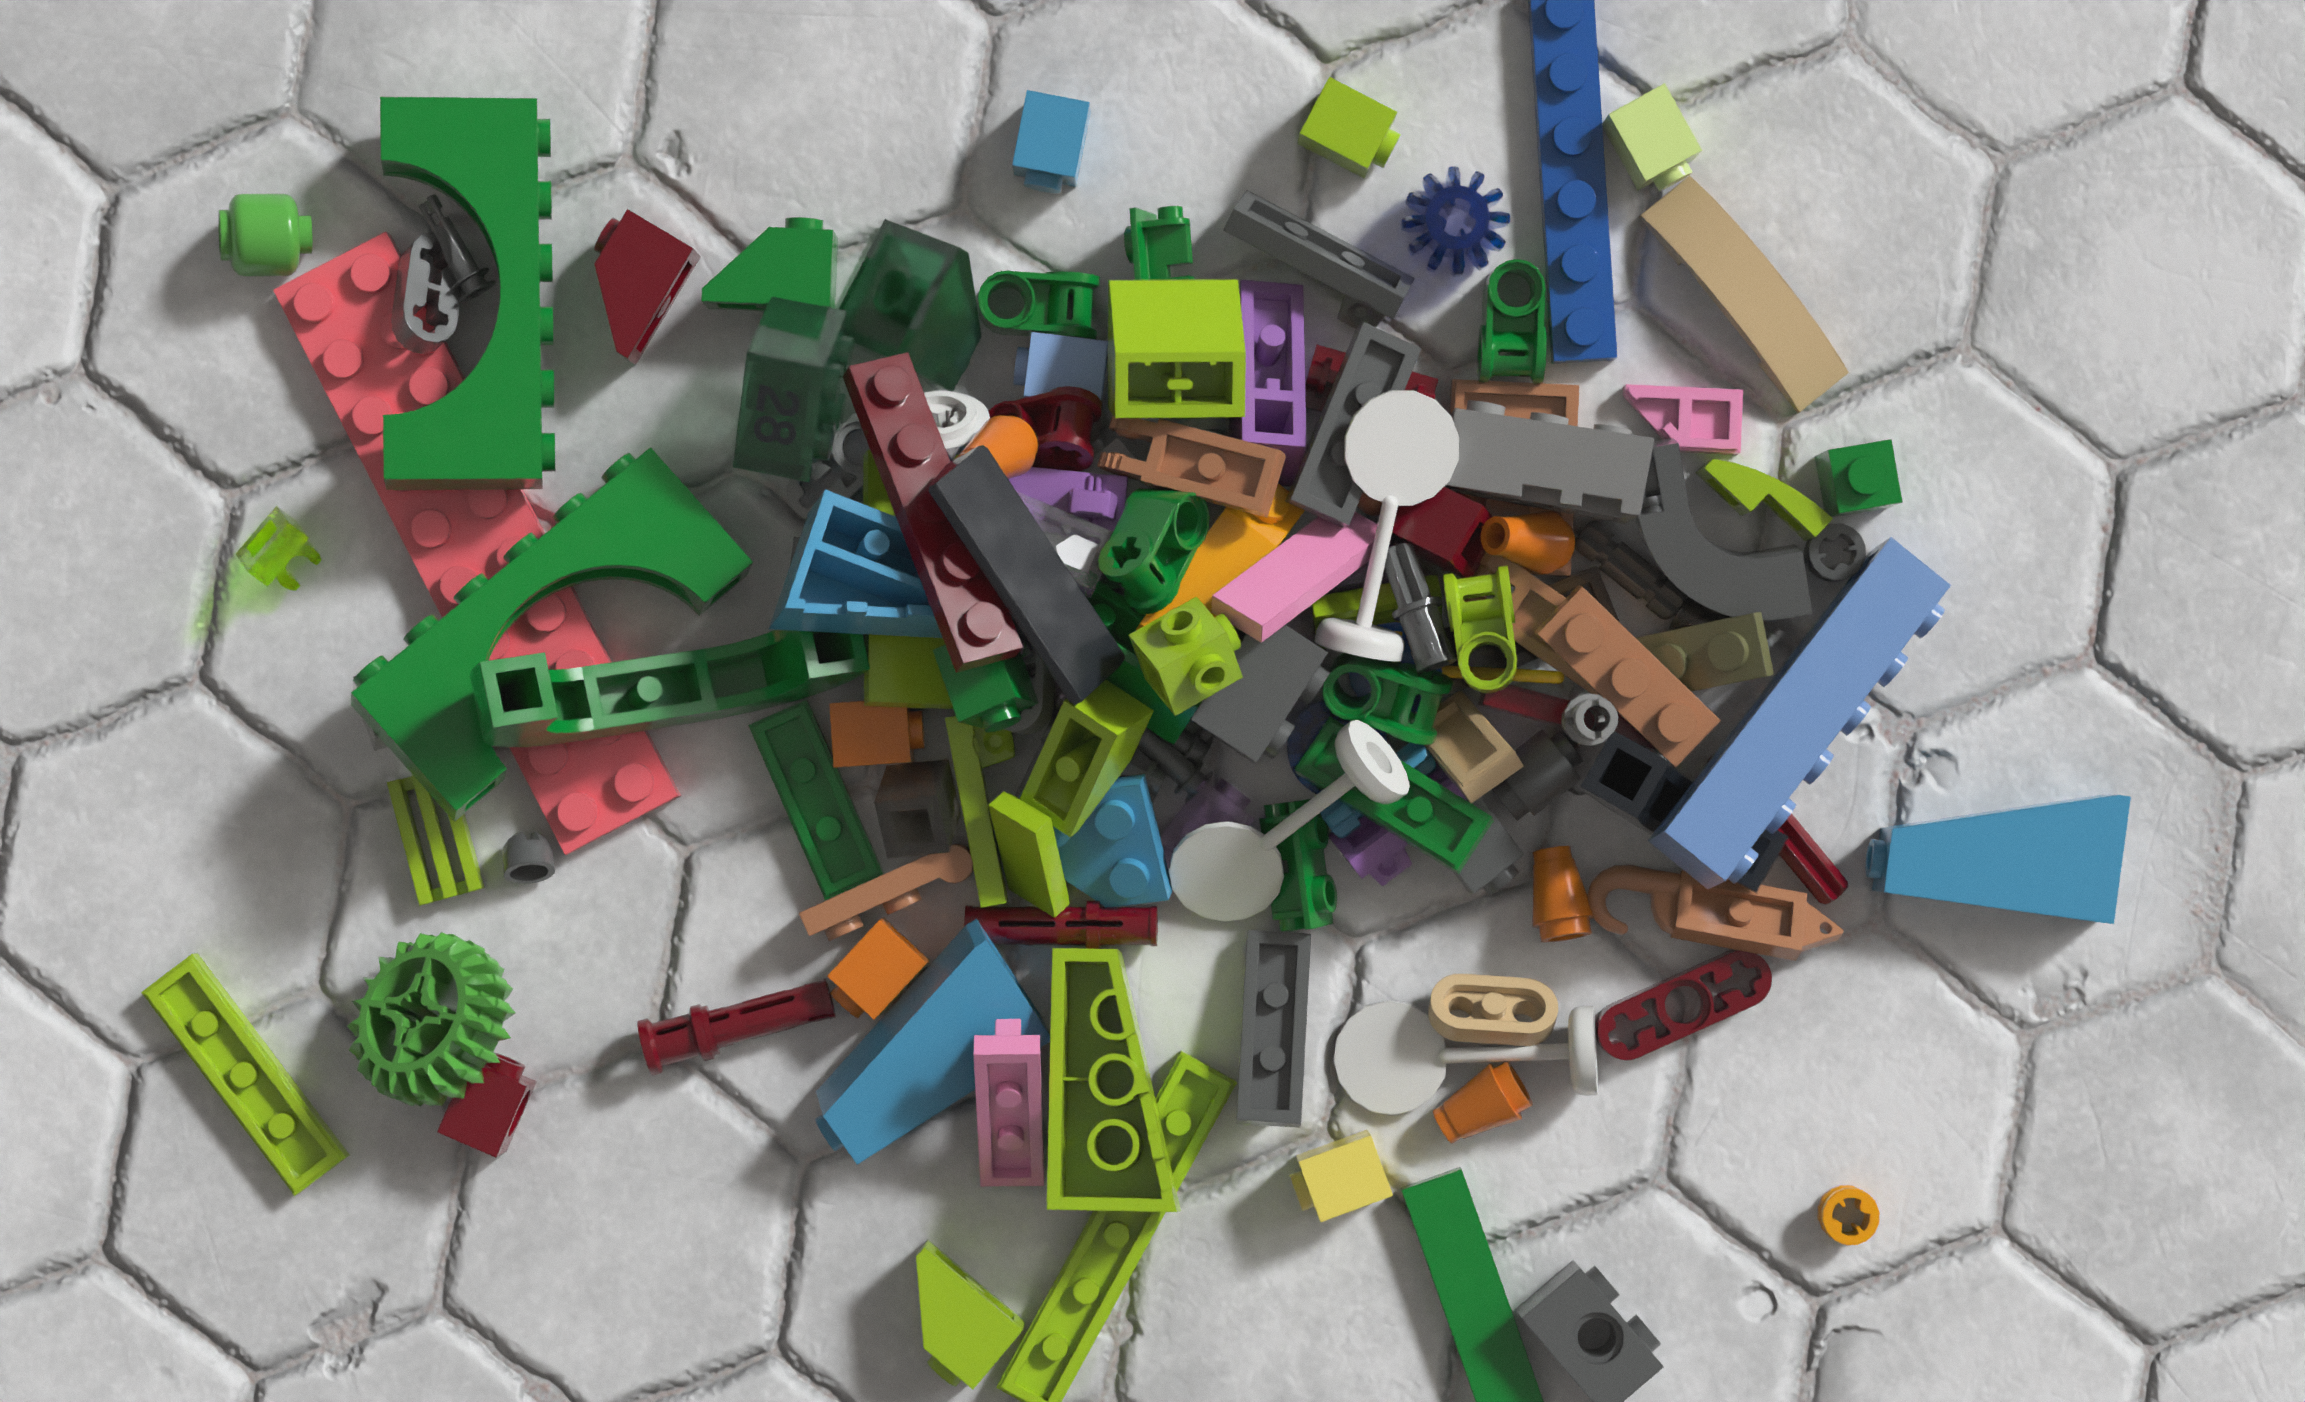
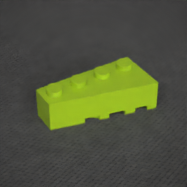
M1052 948L1047 1210L1181 1211L1124 959L1118 949Z

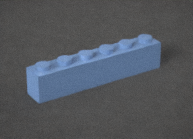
M1892 537L1871 550L1860 570L1850 577L1648 841L1707 889L1717 886L1727 879L1733 884L1739 881L1758 857V853L1751 847L1765 829L1771 834L1776 832L1795 809L1796 803L1789 799V797L1802 780L1809 785L1813 783L1833 759L1834 755L1827 748L1840 731L1846 736L1849 735L1865 718L1871 705L1864 701V699L1878 682L1881 686L1885 687L1903 668L1908 657L1901 651L1911 637L1915 634L1918 638H1923L1941 618L1945 609L1938 602L1951 585Z

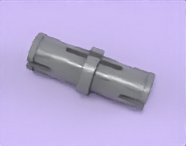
M1587 693L1576 696L1568 703L1562 713L1561 724L1563 731L1571 740L1580 745L1593 746L1604 742L1614 732L1618 724V714L1610 701L1600 695ZM1587 709L1591 711L1595 719L1591 730L1584 723V714Z

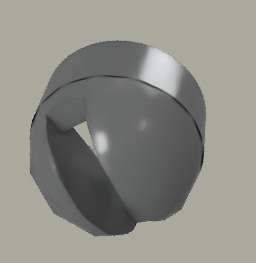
M518 832L505 843L502 865L504 878L507 881L517 884H531L544 881L555 873L553 850L549 841L540 833L533 832L530 839L527 840L524 832Z

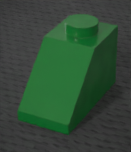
M806 217L786 218L785 228L768 227L702 288L701 301L708 309L835 314L838 237L834 230L823 229V220Z

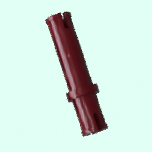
M1087 901L1086 907H1066L1055 918L1035 906L983 908L973 907L972 905L965 906L964 927L977 918L994 945H1086V949H1100V945L1157 946L1158 943L1157 906L1101 907L1100 901ZM1002 925H1055L1054 927H1001ZM1069 925H1088L1086 927H1068ZM1101 925H1122L1121 927H1099Z

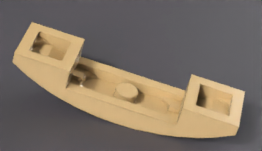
M1688 176L1639 216L1677 265L1684 264L1761 360L1758 365L1797 413H1800L1849 373L1819 325L1779 272L1732 217L1691 176Z

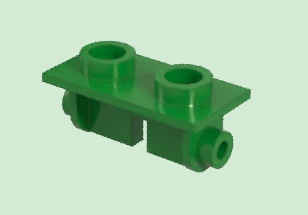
M1136 207L1129 208L1131 226L1125 228L1124 247L1129 262L1134 264L1135 280L1194 279V276L1191 275L1171 277V266L1193 264L1190 219L1183 217V207H1160L1157 209L1158 219L1156 214Z
M1311 799L1263 805L1265 818H1259L1261 833L1264 835ZM1321 813L1276 846L1281 853L1282 861L1287 860L1289 870L1288 873H1284L1279 895L1271 903L1272 920L1279 919L1280 932L1300 929L1310 930L1334 924L1332 912L1335 911L1337 906V890L1333 878L1327 874L1324 849L1328 845L1329 830Z

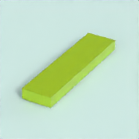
M198 953L188 956L141 992L294 1196L300 1194L350 1156Z

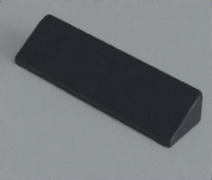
M984 445L978 446L946 464L930 484L928 491L1069 702L1076 705L1082 702L1121 666L1125 659L1124 653L989 449Z

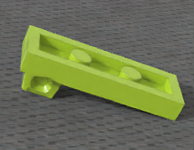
M956 716L945 718L980 906L983 908L1007 903V890L996 834L988 806L990 801L983 768L1016 756L1013 734L1005 729L987 733L984 731V728L959 723Z

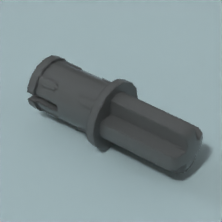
M1402 543L1390 547L1384 568L1398 605V609L1392 613L1394 621H1400L1411 649L1416 672L1421 674L1426 671L1427 673L1452 664L1457 658L1447 637L1438 608L1443 603L1441 597H1431L1414 546L1411 543Z

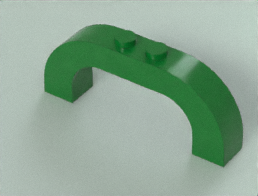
M773 630L757 637L711 648L569 669L549 670L545 652L479 662L471 670L470 679L483 741L489 745L499 747H532L697 723L759 711L804 699L841 686L870 670L862 634Z

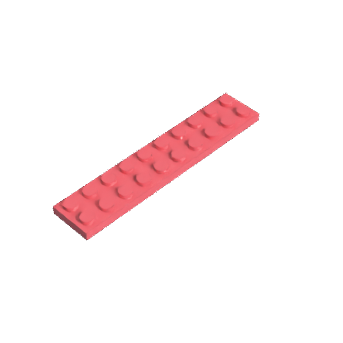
M384 232L275 288L273 291L443 618L458 605L453 598L470 580L481 573L488 579L492 578L508 564L503 559V556L513 545L529 533H533L539 539L545 534V531L523 489L386 490L384 482L383 415L400 414L428 406L454 390L465 380V377L446 341L435 351L421 354L404 348L396 339L392 331L391 317L401 253L392 236L388 232ZM425 303L414 316L422 320L423 330L430 332L435 326L426 322L427 303ZM573 586L539 601L521 615L502 636L493 650L489 661L545 652L549 670L577 668L612 662ZM648 730L554 745L509 747L565 855L592 843L681 796Z

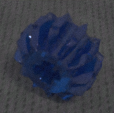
M1456 166L1449 167L1446 174V188L1442 186L1437 177L1429 173L1422 180L1424 190L1429 198L1420 193L1410 192L1405 200L1406 205L1421 215H1410L1403 218L1400 223L1401 230L1409 233L1422 232L1421 236L1415 238L1409 244L1407 250L1412 256L1420 254L1428 247L1434 251L1426 265L1428 271L1435 272L1439 268L1443 257L1450 258V272L1452 276L1461 277L1465 268V255L1474 267L1482 270L1487 267L1489 261L1481 246L1497 252L1503 249L1506 241L1501 235L1490 229L1508 226L1510 214L1503 211L1489 212V209L1502 199L1503 193L1499 188H1496L1482 197L1477 191L1484 181L1485 176L1483 173L1476 171L1466 187L1460 185L1461 173L1459 168ZM1454 208L1461 209L1466 213L1463 223L1471 229V232L1466 234L1464 229L1461 228L1456 236L1449 235L1444 231L1447 220L1440 216L1439 213L1445 210L1446 214L1450 216Z

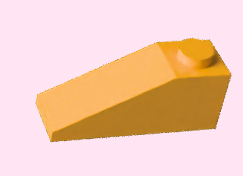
M1280 484L1277 485L1268 518L1226 507L1207 532L1203 543L1198 547L1180 583L1178 594L1173 601L1158 612L1146 614L1136 630L1195 597L1216 617L1212 613V595L1280 546L1305 510L1285 502L1289 491Z

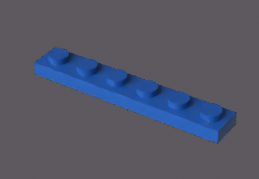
M1528 0L1551 364L1615 360L1617 358L1595 2L1594 0Z

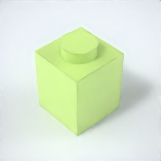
M1665 83L1609 113L1602 123L1606 135L1638 191L1654 182L1660 192L1683 180L1693 173L1688 163L1693 161L1702 151Z

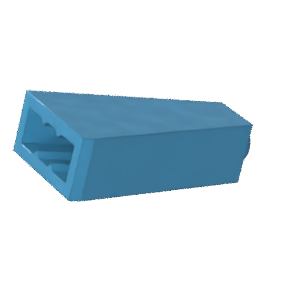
M2096 795L1880 828L1879 840L1871 839L1869 842L1865 861L1866 877L1873 878L1872 891L2114 924L2131 796Z
M977 918L965 925L816 1091L822 1115L815 1119L818 1128L834 1151L844 1146L857 1165L975 1090L974 1035H995L996 1019H1021V1035H1040V1048L1050 1042V1032L1043 1017Z

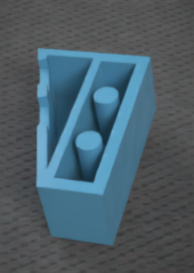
M825 489L808 512L769 629L942 638L896 516Z

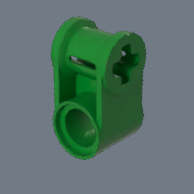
M1521 259L1505 261L1497 266L1485 280L1482 291V324L1479 329L1477 376L1479 382H1489L1491 376L1530 377L1533 384H1543L1547 344L1546 328L1544 326L1546 287L1540 270L1529 261ZM1514 273L1526 279L1530 287V297L1526 305L1515 308L1502 302L1497 291L1498 281L1501 276ZM1498 352L1524 353L1525 356L1498 355Z
M1008 270L996 272L987 277L980 287L977 303L979 317L984 326L992 332L1001 335L1031 337V332L1097 340V331L1091 328L1093 290L1100 287V277L1094 274L1064 271L1034 273ZM999 288H1012L1021 294L1025 306L1018 316L1011 319H1003L991 312L988 306V299ZM1069 294L1073 296L1072 320H1067Z
M1145 488L1133 491L1128 497L1123 513L1109 541H1107L1100 552L1098 563L1100 570L1108 580L1119 582L1125 589V601L1134 612L1142 615L1158 612L1169 605L1178 594L1180 583L1198 547L1205 540L1209 529L1210 516L1205 499L1193 492Z
M1342 653L1335 659L1329 670L1330 674L1323 686V697L1326 706L1333 714L1350 721L1359 720L1370 727L1382 730L1393 737L1407 742L1430 745L1435 742L1437 731L1433 728L1443 694L1451 692L1453 680L1437 670L1418 674L1415 664L1378 660L1348 653ZM1348 672L1359 673L1369 681L1372 690L1367 695L1361 697L1351 696L1340 687L1338 677ZM1419 694L1421 695V701L1418 711L1413 713L1411 711L1415 696Z

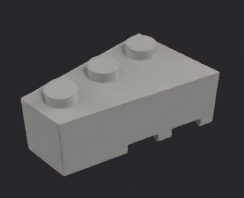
M1468 400L1466 409L1455 408L1450 415L1459 435V461L1450 481L1444 487L1456 493L1625 524L1640 516L1655 438L1631 435V430L1612 425L1594 424L1593 429L1568 425V418L1547 413L1531 412L1530 419L1505 416L1506 407L1483 401Z

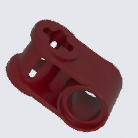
M1072 386L1057 387L1046 393L1014 401H1003L988 410L990 418L1000 415L1015 416L1031 426L1038 442V450L1032 467L1082 471L1089 468L1093 463L1094 448L1090 444L1093 423L1097 422L1102 415L1103 404L1100 398L1091 391Z

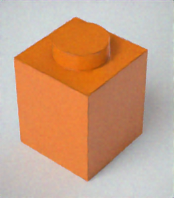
M864 701L829 703L833 767L915 762L914 749H925L922 710L911 711V708L864 706Z
M883 917L878 920L827 975L837 985L830 994L855 1018L858 1019L866 1012L875 1020L925 967L930 959Z

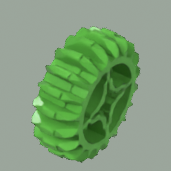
M441 932L436 937L420 933L414 944L412 942L398 941L395 958L379 957L380 972L376 977H363L368 990L364 998L352 1001L360 1011L357 1019L347 1025L354 1033V1036L358 1037L352 1043L349 1051L360 1061L357 1071L362 1073L365 1079L371 1081V1085L376 1087L379 1093L410 1106L417 1105L421 1107L425 1103L429 1106L437 1105L442 1107L447 1096L464 1099L467 1081L470 1083H484L482 1068L486 1063L500 1062L494 1050L498 1041L511 1038L506 1030L502 1028L505 1020L516 1013L509 1006V1003L505 1002L513 988L502 978L505 969L499 965L497 960L491 958L483 947L470 940L465 941L454 934L447 935Z

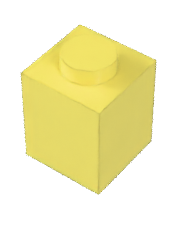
M1368 1130L1296 1155L1301 1171L1289 1175L1302 1211L1315 1207L1320 1223L1393 1196Z

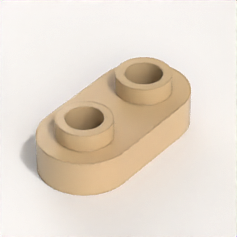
M1452 974L1442 978L1432 990L1428 1007V1017L1432 1027L1441 1036L1449 1040L1514 1046H1533L1545 1041L1554 1030L1558 1014V1001L1555 994L1547 985L1538 980L1476 974ZM1457 1009L1463 1010L1469 1014V1017H1457L1450 1012ZM1525 1014L1531 1017L1533 1021L1519 1022L1514 1016Z

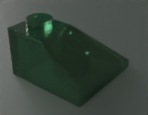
M885 219L827 332L878 359L908 352L918 377L946 391H954L962 374L968 368L971 356L982 337L969 253L958 246Z

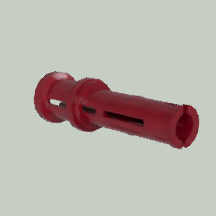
M824 978L804 986L779 991L709 1010L707 1005L703 1007L700 1004L690 1007L689 1014L656 1023H651L646 1018L637 1021V1027L645 1061L650 1074L653 1076L661 1074L663 1066L699 1056L704 1061L715 1059V1055L720 1054V1048L789 1030L808 1023L836 1018V1013L827 980Z

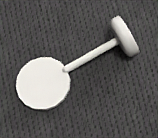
M1390 390L1369 399L1353 415L1344 436V460L1350 476L1367 496L1382 502L1357 620L1326 618L1319 623L1314 640L1315 643L1340 652L1394 662L1401 661L1404 650L1403 637L1395 631L1373 625L1372 621L1398 506H1413L1434 497L1450 481L1459 461V435L1451 415L1435 399L1414 390Z
M1359 720L1349 722L1338 732L1335 740L1337 758L1345 774L1265 835L1251 826L1229 821L1205 824L1186 834L1174 848L1169 865V876L1173 892L1186 908L1201 917L1223 922L1247 919L1265 910L1279 895L1284 878L1281 853L1276 848L1278 844L1354 786L1369 799L1380 804L1394 803L1408 793L1410 785L1407 773L1391 746L1368 724Z
M1391 1000L1366 1005L1347 1020L1336 1040L1334 1064L1339 1083L1353 1101L1371 1112L1397 1115L1416 1110L1434 1097L1445 1078L1447 1064L1569 1059L1570 1078L1574 1091L1584 1096L1598 1095L1594 1006H1579L1571 1010L1568 1018V1043L1447 1048L1444 1037L1432 1027L1427 1013L1410 1003Z

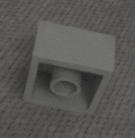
M1286 625L1262 643L1246 634L1241 641V648L1234 652L1243 678L1204 699L1189 721L1253 763H1257L1262 754L1271 759L1276 757L1295 727L1285 718L1296 701L1299 700L1306 706L1310 704L1330 674L1329 670L1321 666L1328 652Z

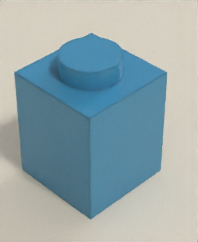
M1026 91L1012 163L1014 175L1025 177L1023 186L1047 193H1061L1062 185L1077 186L1091 115L1090 102L1036 91Z

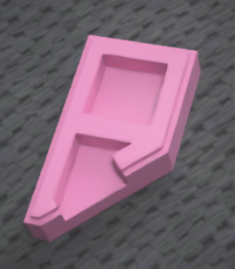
M1625 384L1623 386V397L1662 440L1675 439L1679 443L1680 452L1738 455L1741 453L1743 390Z

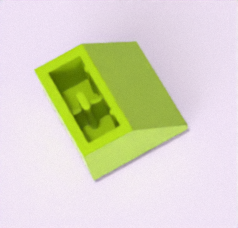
M1108 280V409L1114 418L1245 417L1246 350L1238 280Z

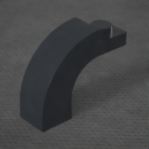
M1614 731L1605 742L1580 787L1600 804L1652 835L1693 781L1675 770L1668 760ZM1765 829L1751 847L1758 853L1757 859L1736 883L1757 894L1789 837L1778 830L1771 834Z

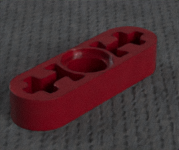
M1734 949L1726 951L1607 1005L1601 1010L1595 1021L1596 1040L1599 1046L1614 1058L1634 1060L1759 1004L1768 995L1772 985L1770 967L1758 954ZM1736 961L1744 968L1754 967L1757 976L1749 981L1751 992L1743 995L1736 988H1729L1716 995L1724 1003V1006L1714 1010L1712 994L1708 987L1700 980V976L1710 972L1711 983L1718 984L1733 975L1730 965ZM1679 986L1693 988L1699 995L1701 1003L1697 1016L1685 1023L1673 1021L1665 1009L1667 995ZM1652 998L1654 1015L1659 1023L1665 1027L1666 1032L1656 1036L1655 1026L1649 1024L1633 1033L1636 1043L1631 1047L1627 1048L1620 1040L1611 1042L1608 1033L1616 1028L1614 1017L1621 1013L1630 1021L1645 1017L1649 1013L1641 1006V1003Z

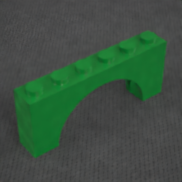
M380 97V142L383 176L401 177L423 183L443 193L460 206L484 236L492 252L500 281V305L493 335L486 351L468 377L446 396L428 406L410 412L383 415L384 482L386 490L543 489L542 472L555 471V433H542V408H554V370H541V345H554L553 307L540 306V282H553L552 244H539V220H552L551 181H538V157H551L550 119H537V98Z
M651 447L637 459L631 453H627L618 459L601 476L602 480L606 483L588 499L582 493H578L569 499L553 515L552 518L557 523L553 528L539 539L533 533L523 537L503 556V559L508 563L503 569L490 579L483 573L474 577L454 596L453 599L458 603L454 609L440 620L433 614L424 618L403 638L408 645L389 662L383 655L377 657L354 677L353 682L357 688L351 692V706L454 822L505 780L507 768L498 758L493 747L483 741L470 672L479 662L489 661L493 650L502 636L528 609L548 596L574 585L598 580H628L662 589L680 599L700 616L747 577L753 561Z

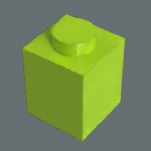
M1329 77L1299 133L1297 144L1365 178L1372 163L1381 168L1385 167L1401 134L1391 129L1397 111Z

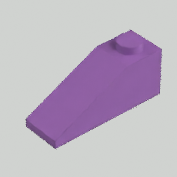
M1241 280L1239 294L1246 350L1245 417H1230L1229 437L1282 451L1286 458L1278 484L1291 487L1306 449L1303 285Z

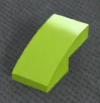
M1711 459L1696 471V474L1740 516L1752 512L1762 501L1804 541L1817 537L1833 520L1816 503L1796 489L1756 469L1734 462Z

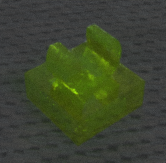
M277 505L236 553V556L247 572L268 587L276 578L284 588L296 591L300 587V583L290 572H287L288 562L296 556H304L315 565L322 561L320 554L307 541L309 537L298 522Z

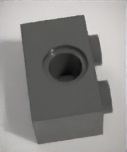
M1573 1260L1515 1310L1592 1402H1624L1664 1368L1652 1353L1661 1343L1637 1314L1626 1322L1616 1311L1611 1302L1620 1294L1595 1265L1584 1273ZM1593 1318H1601L1608 1321L1610 1335L1604 1345L1596 1349H1586L1579 1345L1578 1332L1586 1321Z

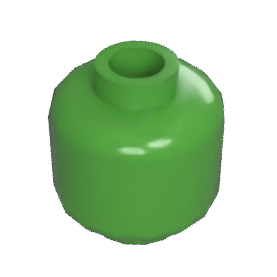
M238 194L231 199L229 210L218 211L220 260L230 261L233 270L240 276H289L296 272L299 266L300 254H312L311 215L299 216L297 204L290 195Z

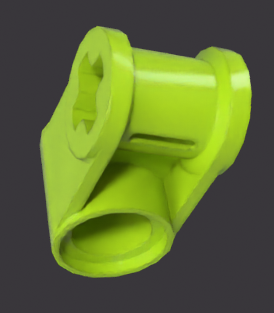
M1508 565L1499 566L1496 574L1459 579L1453 573L1443 574L1451 632L1454 631L1458 666L1464 681L1472 689L1481 693H1495L1503 690L1512 682L1517 672V654L1512 623H1515ZM1491 595L1495 596L1491 599L1469 602L1464 601L1465 599ZM1485 645H1492L1501 649L1507 659L1504 673L1491 681L1475 677L1469 668V660L1472 653Z

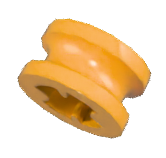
M1839 1185L1829 1189L1822 1196L1817 1207V1219L1821 1229L1830 1238L1844 1245H1858L1866 1242L1875 1234L1879 1225L1880 1212L1876 1201L1867 1192L1852 1185ZM1855 1198V1208L1864 1212L1863 1221L1860 1226L1851 1223L1853 1231L1841 1232L1842 1223L1832 1217V1212L1837 1204L1846 1207L1844 1199Z

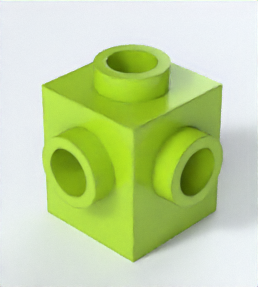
M1197 597L1129 634L1145 680L1175 716L1243 678L1234 651L1241 648V642L1234 627L1223 613L1214 617Z

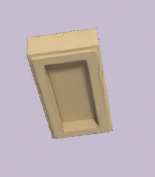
M1462 691L1456 692L1440 704L1433 728L1437 731L1436 740L1433 744L1424 746L1430 752L1435 762L1471 804L1524 767L1516 752Z

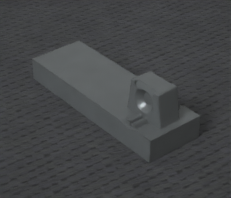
M1246 190L1234 207L1223 231L1345 294L1337 319L1355 329L1362 322L1377 327L1385 316L1393 320L1415 279Z
M1365 322L1357 325L1285 502L1340 527L1350 525L1363 491L1352 480L1345 463L1344 436L1353 415L1369 399L1390 390H1405L1421 351L1420 347Z
M1247 930L1236 1124L1296 1128L1301 1126L1311 934Z

